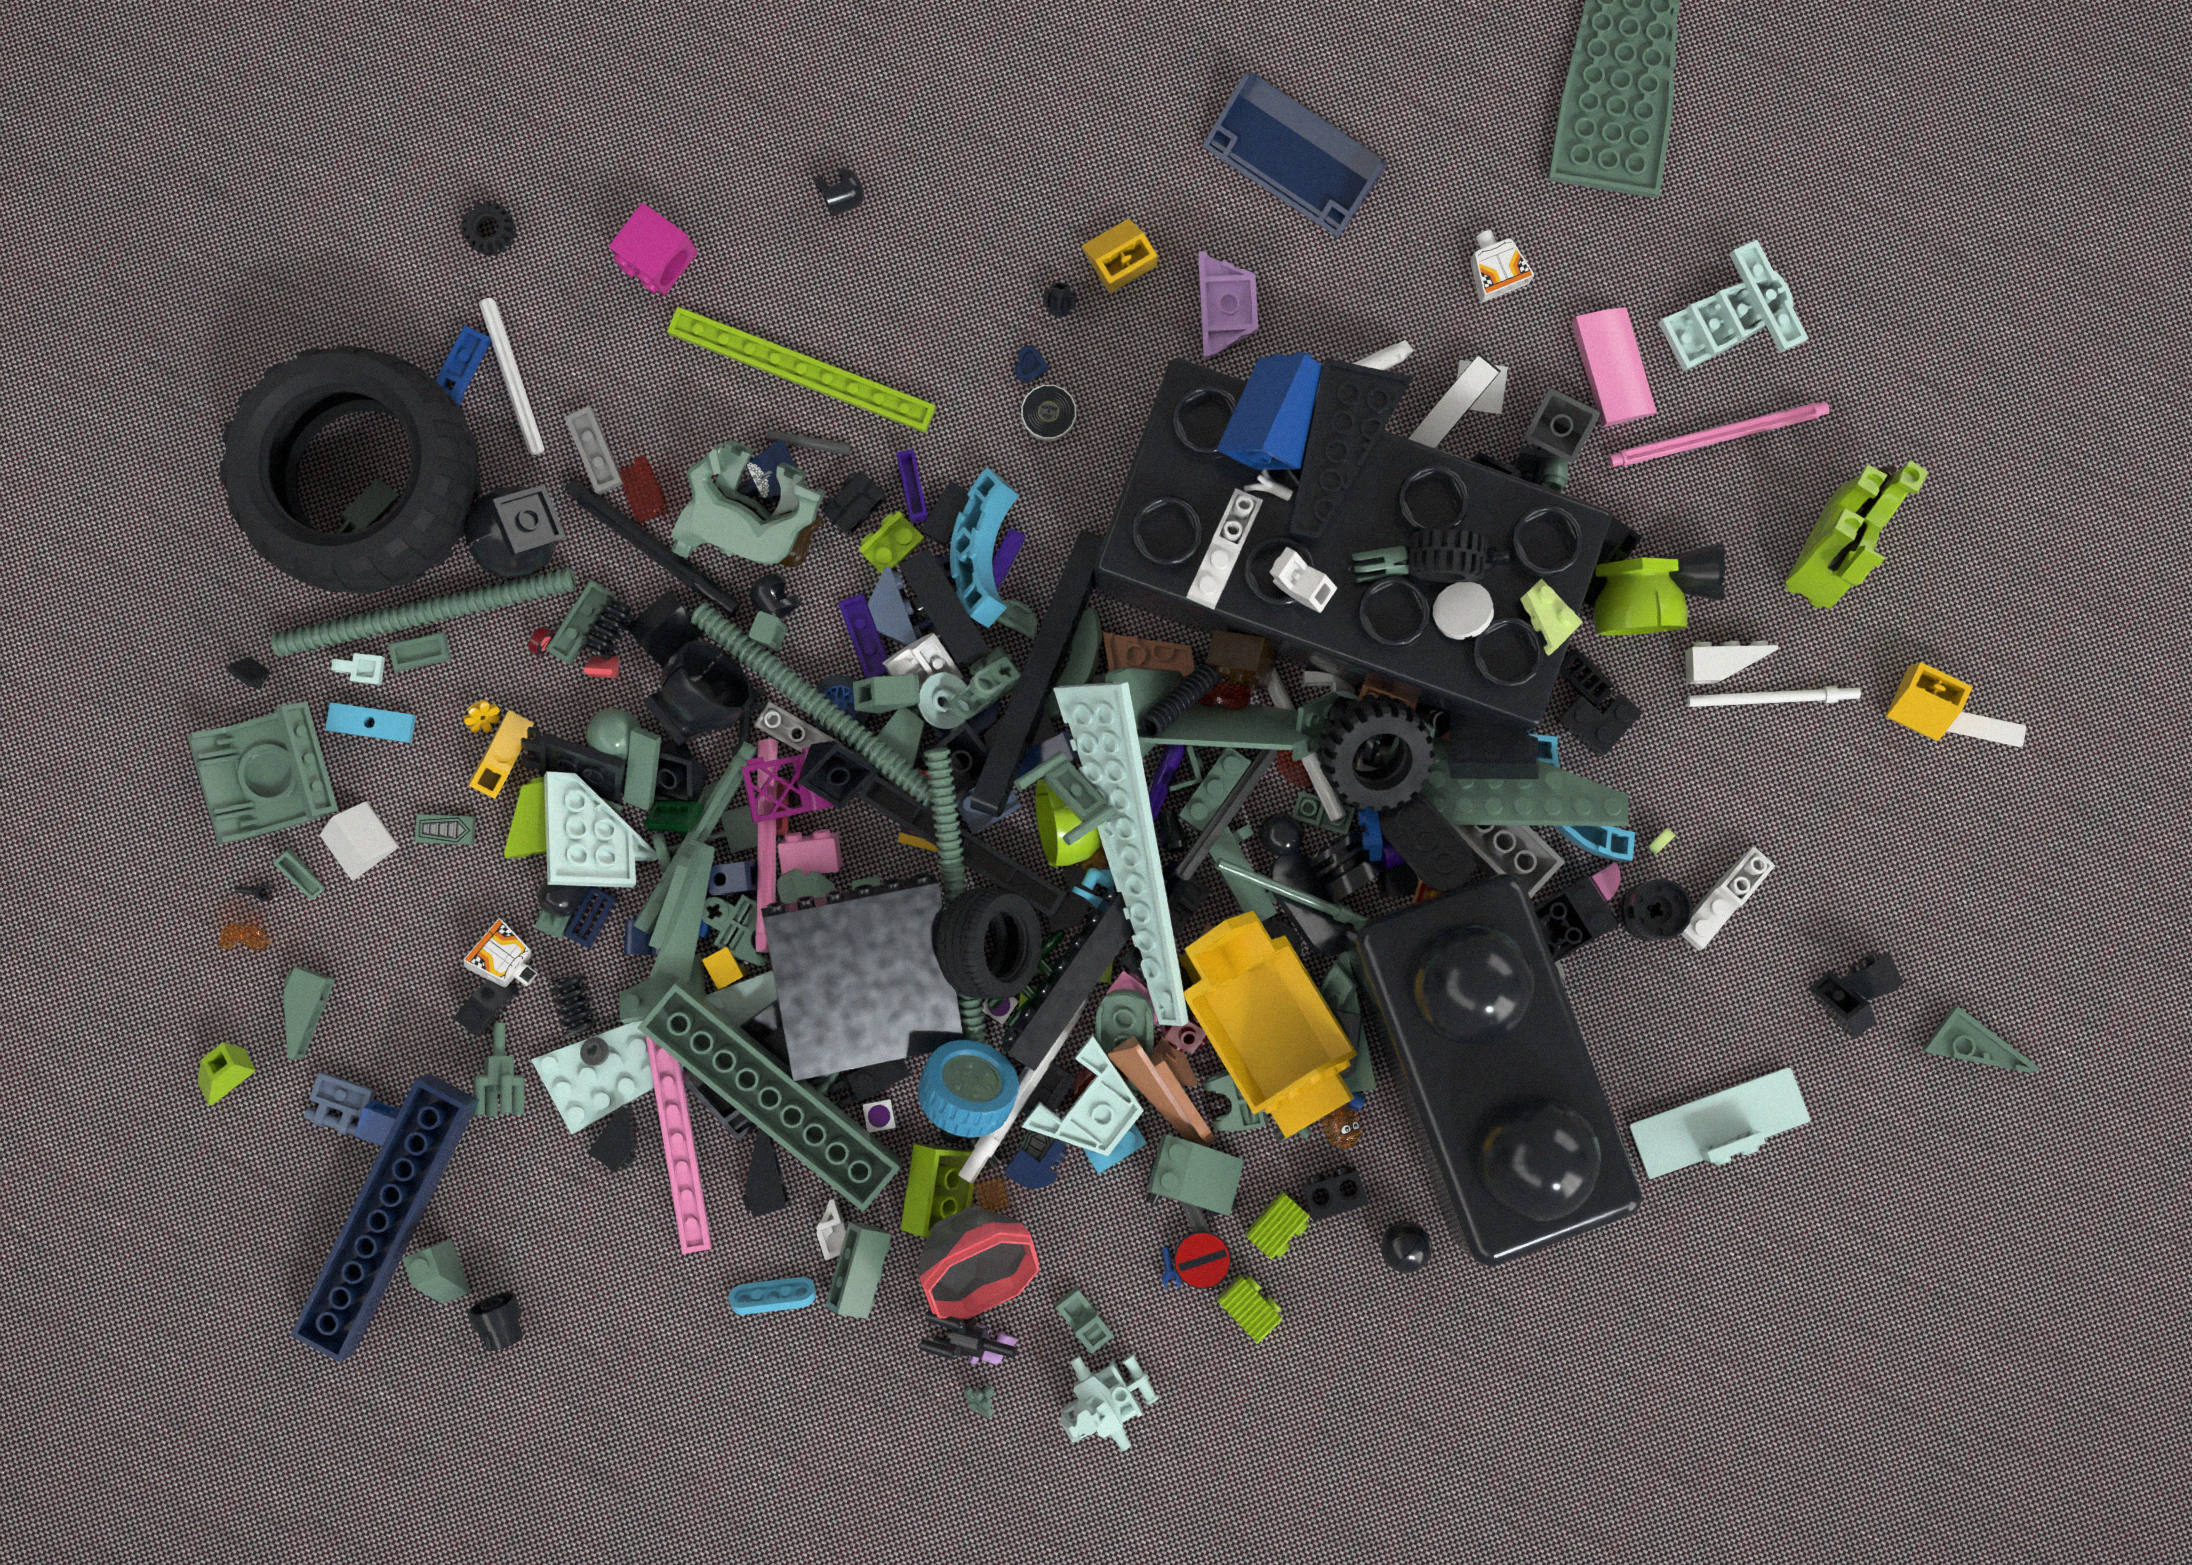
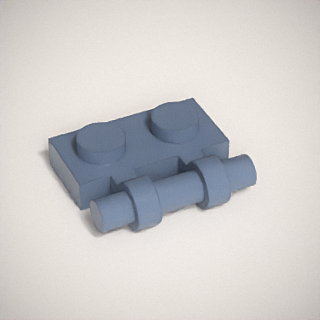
M319 1072L309 1100L319 1103L317 1110L308 1107L304 1118L313 1121L314 1125L320 1127L326 1125L337 1129V1133L346 1136L348 1134L355 1135L358 1124L353 1123L354 1116L360 1117L363 1107L372 1102L376 1090L324 1072ZM330 1108L343 1111L342 1117L338 1118L330 1115Z

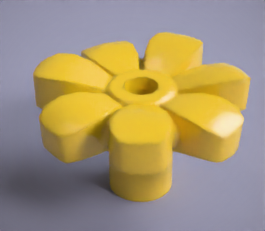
M480 700L469 706L467 709L469 714L463 717L465 724L470 725L471 732L476 733L482 728L487 733L492 730L490 723H498L500 709L496 704L489 705L487 700Z

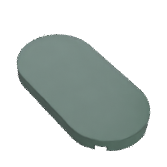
M1117 989L1108 993L1101 1000L1096 1012L1095 1036L1106 1055L1108 1056L1111 1050L1132 1036H1135L1149 1058L1152 1057L1154 1052V1011L1150 1002L1142 994L1130 989ZM1113 1063L1134 1096L1139 1094L1140 1090Z

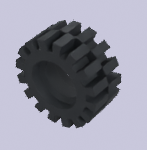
M483 200V205L479 202L474 203L476 207L474 210L469 206L466 209L469 215L463 214L462 216L465 223H461V229L464 231L462 232L463 237L478 253L482 252L485 256H489V253L497 256L499 255L498 250H501L503 253L506 252L505 246L508 244L511 247L513 244L511 237H516V233L513 231V229H516V226L508 212L502 206H499L498 203L492 202L490 204L488 200ZM487 219H493L498 223L496 234L489 238L480 236L479 226Z

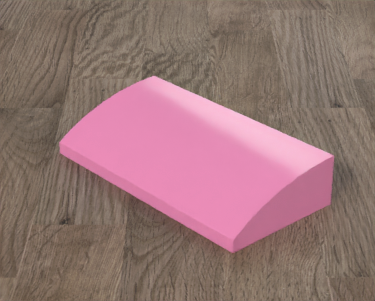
M1614 308L1576 316L1572 326L1596 410L1601 412L1599 415L1601 427L1604 428L1656 414V408L1627 308Z

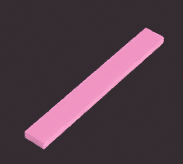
M646 1036L682 1254L708 1250L712 1248L682 1065Z

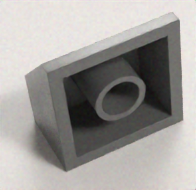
M1550 387L1523 439L1574 464L1601 412Z

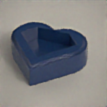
M1026 345L1019 350V363L1015 367V375L1020 382H1032L1050 370L1034 346Z

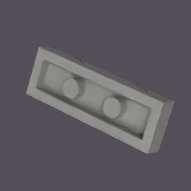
M588 406L565 416L595 492L600 495L623 485L624 482L593 408Z

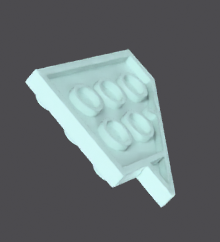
M546 772L544 775L548 885L633 888L636 885L635 861H656L658 859L656 851L576 773Z

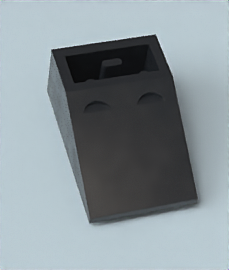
M1589 873L1534 906L1554 963L1619 926L1617 917Z

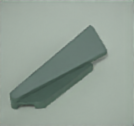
M693 839L686 858L682 857L677 864L649 946L660 949L650 977L677 982L680 978L686 983L690 981L715 848L713 846Z
M1346 951L1338 955L1331 968L1322 978V983L1337 963H1341L1353 977L1350 960ZM1355 989L1349 998L1345 1011L1361 1014ZM1363 1022L1356 1072L1344 1080L1351 1092L1376 1089Z

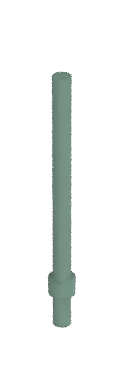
M1222 858L1216 861L1215 869L1333 916V919L1342 923L1350 922L1357 924L1369 919L1353 912L1351 907L1341 903L1338 905Z

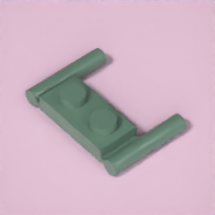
M1061 751L1014 781L1016 788L1021 791L1041 777H1046L1045 782L1082 822L1063 835L1067 845L1073 844L1115 815L1114 808L1106 803Z

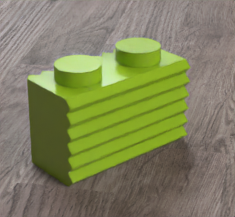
M1281 1191L1244 1234L1271 1260L1275 1255L1280 1258L1289 1249L1290 1244L1288 1241L1294 1234L1300 1236L1310 1223L1306 1220L1310 1216L1284 1191Z
M1240 1274L1216 1299L1258 1344L1283 1320L1279 1314L1282 1308L1271 1297L1266 1300L1258 1292L1261 1286L1250 1275L1245 1278Z

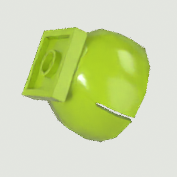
M1641 557L1596 565V577H1605L1607 580L1594 604L1593 623L1596 635L1649 634L1679 630L1687 627L1688 610L1684 593L1669 577V572L1679 571L1678 559Z
M1045 779L1038 780L1035 789L1036 818L1043 851L1050 866L1072 865L1088 859L1101 845L1102 849H1104L1097 827L1073 844L1067 845L1065 843L1063 835L1082 822L1050 788Z

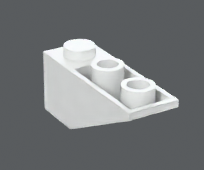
M1739 641L1723 642L1722 646H1712L1711 642L1694 643V647L1685 651L1686 684H1715L1778 650V645H1768V641L1750 642L1751 646H1740Z

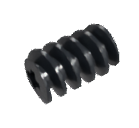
M607 595L606 599L611 605L601 604L600 608L605 614L594 615L599 624H588L589 629L593 633H583L582 637L587 643L580 644L601 657L610 659L611 656L606 651V648L613 650L617 648L612 639L622 640L623 637L618 630L628 631L629 627L624 620L634 621L635 618L630 613L633 609L611 595Z
M577 974L549 981L558 983V985L551 989V993L561 994V996L554 1000V1004L564 1006L556 1012L559 1016H566L559 1025L561 1027H569L567 1031L562 1033V1037L591 1030L590 1027L597 1023V1019L587 1018L588 1015L594 1012V1008H586L584 1006L592 1000L591 997L582 996V993L587 991L589 987L579 985L586 978V975Z

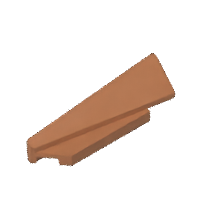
M1132 1036L1108 1053V1057L1187 1141L1206 1147L1216 1140L1159 1052L1149 1058L1135 1036Z

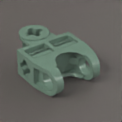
M1011 655L1004 656L977 672L970 680V684L951 700L950 705L953 712L962 719H969L992 706L1003 695L1013 692L1022 674L1012 662L1013 657ZM958 700L966 702L969 706V711L963 710L959 706Z
M743 894L736 905L720 897L706 899L702 920L720 931L714 945L721 949L729 947L736 958L765 966L768 959L756 951L754 942L757 922V901ZM720 905L721 917L715 916L712 918L713 912L710 910L711 907Z
M1227 1070L1203 1081L1205 1091H1215L1216 1093L1226 1095L1232 1105V1108L1225 1111L1224 1115L1212 1119L1214 1129L1220 1131H1242L1267 1125L1269 1120L1268 1114H1266L1265 1110L1255 1115L1252 1113Z

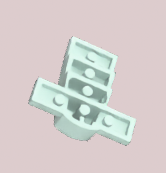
M1758 240L1737 248L1729 254L1744 283L1721 290L1714 296L1693 303L1686 309L1665 317L1658 322L1683 372L1728 350L1766 326L1780 353L1809 339L1793 309V299L1788 285L1776 271H1773Z

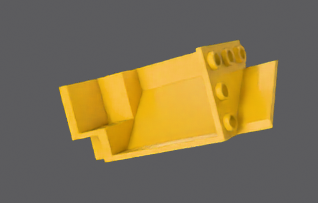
M1253 910L1224 920L1184 949L1186 953L1179 960L1194 984L1184 991V998L1254 1115L1265 1110L1266 1114L1271 1113L1285 1138H1288L1355 1099L1339 1073L1351 1066L1349 1060L1358 1054L1285 935L1271 940Z

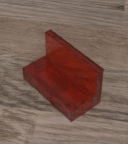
M645 455L634 458L636 465L619 471L624 482V491L637 524L669 512L651 463Z

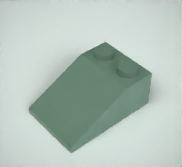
M1162 1135L1146 1192L1230 1216L1244 1160L1170 1135Z

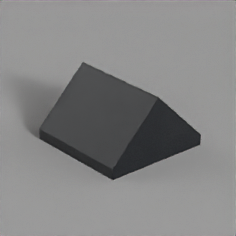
M669 590L628 625V630L639 645L662 668L665 667L669 658L687 642H695L705 633V630L698 628V624L694 625L691 622L692 615Z
M837 741L811 744L798 777V783L842 809L879 770L875 765Z

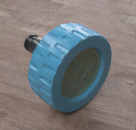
M972 1040L951 1041L938 1047L927 1060L918 1086V1099L926 1116L941 1128L940 1137L947 1143H957L961 1140L962 1136L981 1137L991 1134L1003 1126L1017 1098L1019 1089L1018 1076L1011 1062L995 1048Z

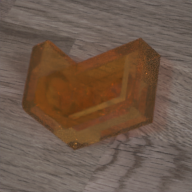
M232 922L221 931L219 936L221 939L217 946L221 949H232L239 940L253 950H266L271 940L263 936L265 931L254 924H249L248 926L244 922Z

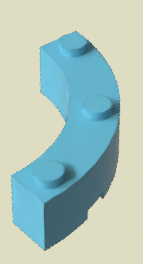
M986 467L969 490L967 495L970 498L963 513L959 511L951 540L950 568L951 576L956 582V594L968 615L989 628L1007 608L999 596L994 583L992 570L994 543L1006 513L1019 495L1002 477Z
M1528 734L1538 738L1539 761L1560 768L1557 751L1558 737ZM1554 826L1569 841L1596 856L1624 863L1633 860L1635 832L1613 826Z

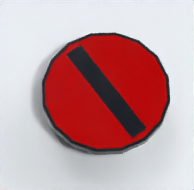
M1207 1231L1193 1232L1185 1236L1176 1247L1174 1254L1175 1270L1180 1279L1190 1287L1197 1289L1213 1288L1220 1284L1229 1273L1231 1266L1230 1250L1225 1241L1214 1233Z

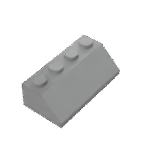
M1452 825L1472 849L1475 864L1488 877L1499 874L1515 875L1525 884L1530 898L1565 863L1528 825Z

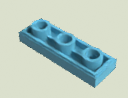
M330 702L325 730L411 743L416 716ZM374 719V726L370 728L369 722Z

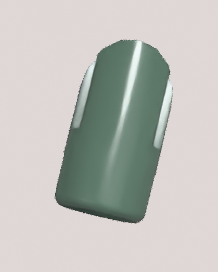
M1404 545L1352 554L1353 560L1358 561L1381 557V559L1354 564V572H1369L1383 569V571L1355 576L1356 583L1378 580L1388 576L1409 574V564L1406 565V561H1403L1409 559Z

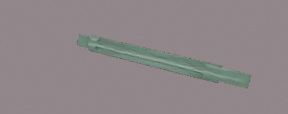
M744 741L737 755H734L704 805L693 830L689 831L633 926L651 935L659 918L677 864L682 857L686 858L693 839L702 843L707 841L743 780L741 767L747 766L746 760L755 758L758 753L756 747Z

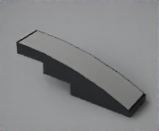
M1479 353L1408 439L1437 448L1494 381L1501 370Z

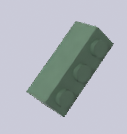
M1227 747L1180 812L1178 818L1201 834L1251 761L1231 747Z
M855 1222L848 1223L825 1304L827 1308L839 1315L868 1319L870 1310L874 1306V1295L877 1284L882 1277V1266L886 1253L890 1249L892 1234L880 1227Z

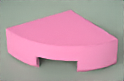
M1613 862L1591 876L1606 901L1613 897L1620 884V870L1617 862Z

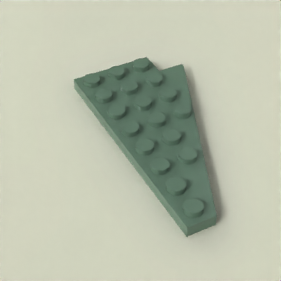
M1434 737L1435 748L1432 751L1435 754V761L1437 763L1429 765L1432 773L1428 780L1424 779L1422 781L1424 787L1419 793L1426 796L1451 825L1628 826V794L1539 761V779H1451L1448 767L1449 740H1445L1442 737Z

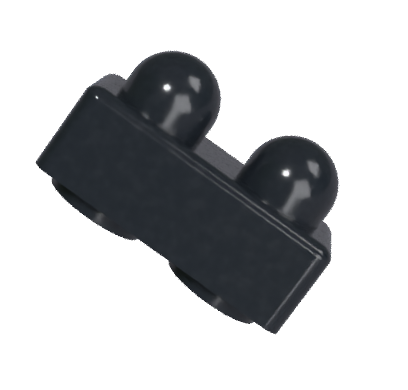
M1499 874L1480 878L1466 883L1460 888L1433 895L1350 927L1344 938L1345 950L1455 1243L1482 1265L1496 1266L1629 1217L1639 1209L1642 1202L1640 1186L1528 891L1520 878L1512 874Z

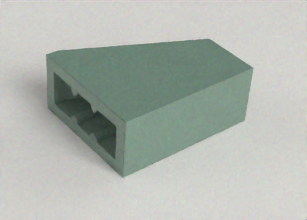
M912 705L909 708L898 709L877 737L880 738V743L885 742L887 748L891 747L894 749V754L899 753L901 759L905 758L907 764L912 763L914 769H916L919 758L918 754L921 750L927 724L922 720L921 712ZM881 768L878 769V770H879L878 772H879L882 776H884L887 780H889L891 783H893V784H894L896 787H898L901 791H903L904 793L907 794V791H905V790L902 789V787H903L902 784L898 786V785L895 783V782H896L895 779H894V780L889 779V774L884 775V774L882 773V769H881Z
M451 1239L402 1258L412 1286L438 1302L444 1304L471 1293Z

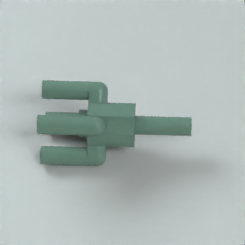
M502 1022L494 1023L493 1056L484 1058V1074L476 1075L473 1079V1096L479 1099L473 1115H485V1087L486 1117L498 1116L499 1092L500 1114L512 1113V1087L513 1115H524L525 1080L522 1075H514V1057L505 1056V1023Z

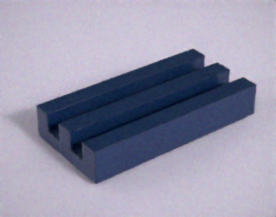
M590 886L589 892L585 895L564 935L587 948H591L618 898L596 886ZM594 895H599L578 935L574 934ZM604 900H608L587 940H585L584 937Z

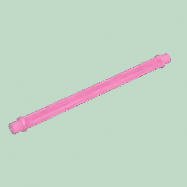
M1814 402L1787 411H1780L1627 450H1620L1617 454L1609 455V463L1611 467L1620 465L1624 467L1652 458L1715 444L1716 442L1780 428L1789 424L1818 419L1819 416L1829 414V405L1827 402L1819 404Z

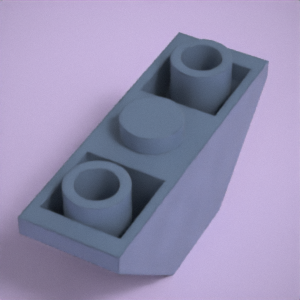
M889 566L884 568L868 602V607L880 635L908 646L923 636L918 624L913 625L909 615L914 614L909 599H903L900 589L904 588L900 574L899 572L893 573Z

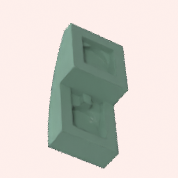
M1077 1286L1054 1303L1056 1309L1073 1328L1076 1336L1091 1354L1114 1337L1112 1331Z

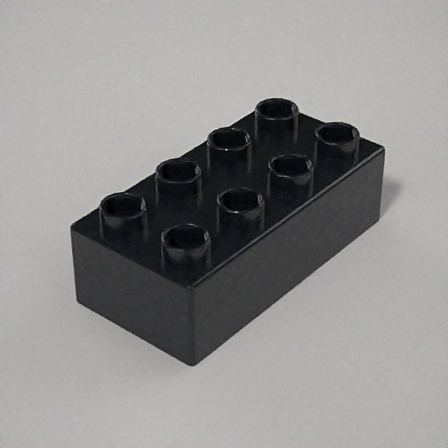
M1180 358L1170 360L1095 562L1096 592L1100 596L1212 636L1214 630L1265 637L1266 643H1269V648L1275 653L1276 659L1312 672L1333 674L1360 689L1362 685L1375 688L1417 703L1416 709L1437 708L1447 712L1449 715L1450 712L1524 734L1540 725L1571 635L1548 656L1543 648L1548 643L1541 630L1535 631L1531 623V617L1525 610L1520 598L1539 580L1543 579L1577 616L1579 615L1612 520V514L1608 509L1383 430L1318 541L1288 535L1303 461L1301 469L1267 470L1274 481L1293 490L1289 501L1265 491L1252 490L1246 492L1262 499L1263 502L1213 610L1186 597L1235 489L1237 488L1245 492L1244 486L1261 483L1257 477L1262 475L1263 470H1254L1217 451L1219 442L1248 382ZM1430 528H1453L1472 531L1487 538V549L1495 545L1497 550H1511V562H1497L1495 568L1485 569V576L1482 579L1473 581V583L1480 584L1488 591L1493 602L1494 616L1489 626L1481 634L1457 640L1447 637L1442 633L1433 617V605L1438 595L1445 588L1455 583L1423 580L1410 573L1356 583L1355 576L1383 571V569L1369 572H1354V564L1381 559V557L1358 561L1353 560L1352 554L1404 545L1409 557L1411 535L1413 533ZM1286 547L1296 551L1308 566L1326 574L1337 587L1321 613L1298 602L1273 582L1275 578L1271 575L1270 571L1276 559L1281 556ZM1409 559L1403 560L1406 561V565L1409 564Z

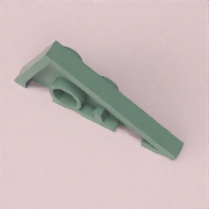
M1958 1006L1952 1007L1921 1049L1926 1053L2028 1073L2039 1070L2037 1065Z

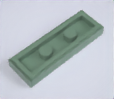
M590 579L545 650L571 666L584 646L580 643H586L582 634H592L588 624H598L594 615H604L605 613L600 608L601 604L610 606L606 596L611 595L615 598L616 595Z
M636 726L631 730L624 802L649 811L654 804L661 736Z

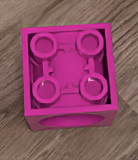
M643 202L608 246L614 254L612 259L620 265V270L631 278L635 275L651 293L655 294L658 291L664 296L698 253L686 233Z

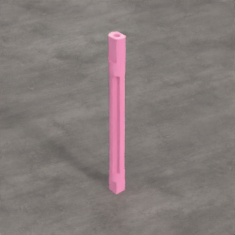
M775 739L759 740L758 757H764V762L778 759V741ZM775 766L768 767L766 769L772 772ZM760 769L757 770V787L761 789L769 775ZM773 778L765 792L776 799L777 780ZM763 795L758 801V816L769 814L775 804ZM776 819L758 822L756 951L764 953L769 952L761 908H766L768 904L776 902Z

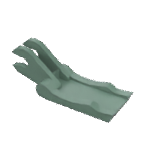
M377 478L341 514L340 518L345 523L337 533L351 532L352 528H354L352 531L354 532L372 525L393 505L400 494Z

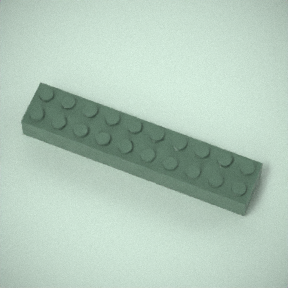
M681 978L674 983L638 1026L641 1032L861 1211H865L901 1168L902 1159L807 1081L804 1079L793 1081L790 1067Z

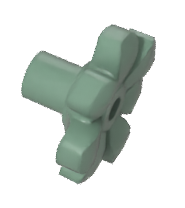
M987 1385L981 1392L979 1389L974 1391L970 1386L964 1390V1396L970 1402L968 1406L972 1411L977 1410L980 1415L986 1418H990L994 1414L990 1408L992 1402L989 1399L995 1392L990 1386Z

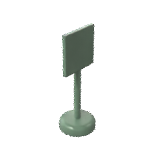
M749 805L723 812L721 821L724 830L710 834L705 842L726 837L731 854L758 846V823H752ZM662 833L652 834L654 846L662 871L665 872L672 860L670 853L676 852L682 843L668 847L665 836Z

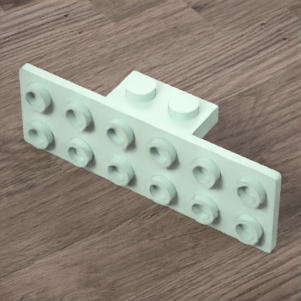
M1786 1067L1629 1124V1129L1647 1177L1653 1179L1703 1160L1720 1165L1731 1161L1730 1156L1740 1152L1741 1155L1754 1153L1759 1150L1757 1146L1766 1143L1764 1138L1808 1123L1810 1117L1792 1070Z

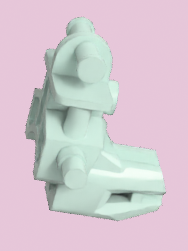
M1134 1354L1122 1361L1133 1377L1127 1382L1114 1360L1110 1362V1366L1095 1373L1094 1371L1090 1372L1080 1356L1074 1358L1070 1363L1078 1378V1381L1074 1384V1393L1078 1399L1062 1408L1060 1419L1068 1437L1072 1442H1079L1080 1439L1087 1435L1090 1436L1097 1431L1099 1436L1103 1438L1111 1435L1121 1451L1127 1450L1131 1447V1443L1125 1435L1123 1422L1135 1415L1139 1417L1143 1415V1410L1132 1391L1139 1388L1147 1405L1159 1399V1396L1155 1394L1148 1382V1374L1146 1372L1143 1373Z

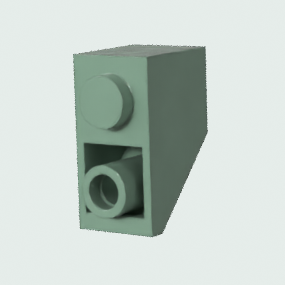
M918 675L871 677L853 682L854 707L857 711L879 714L920 704Z

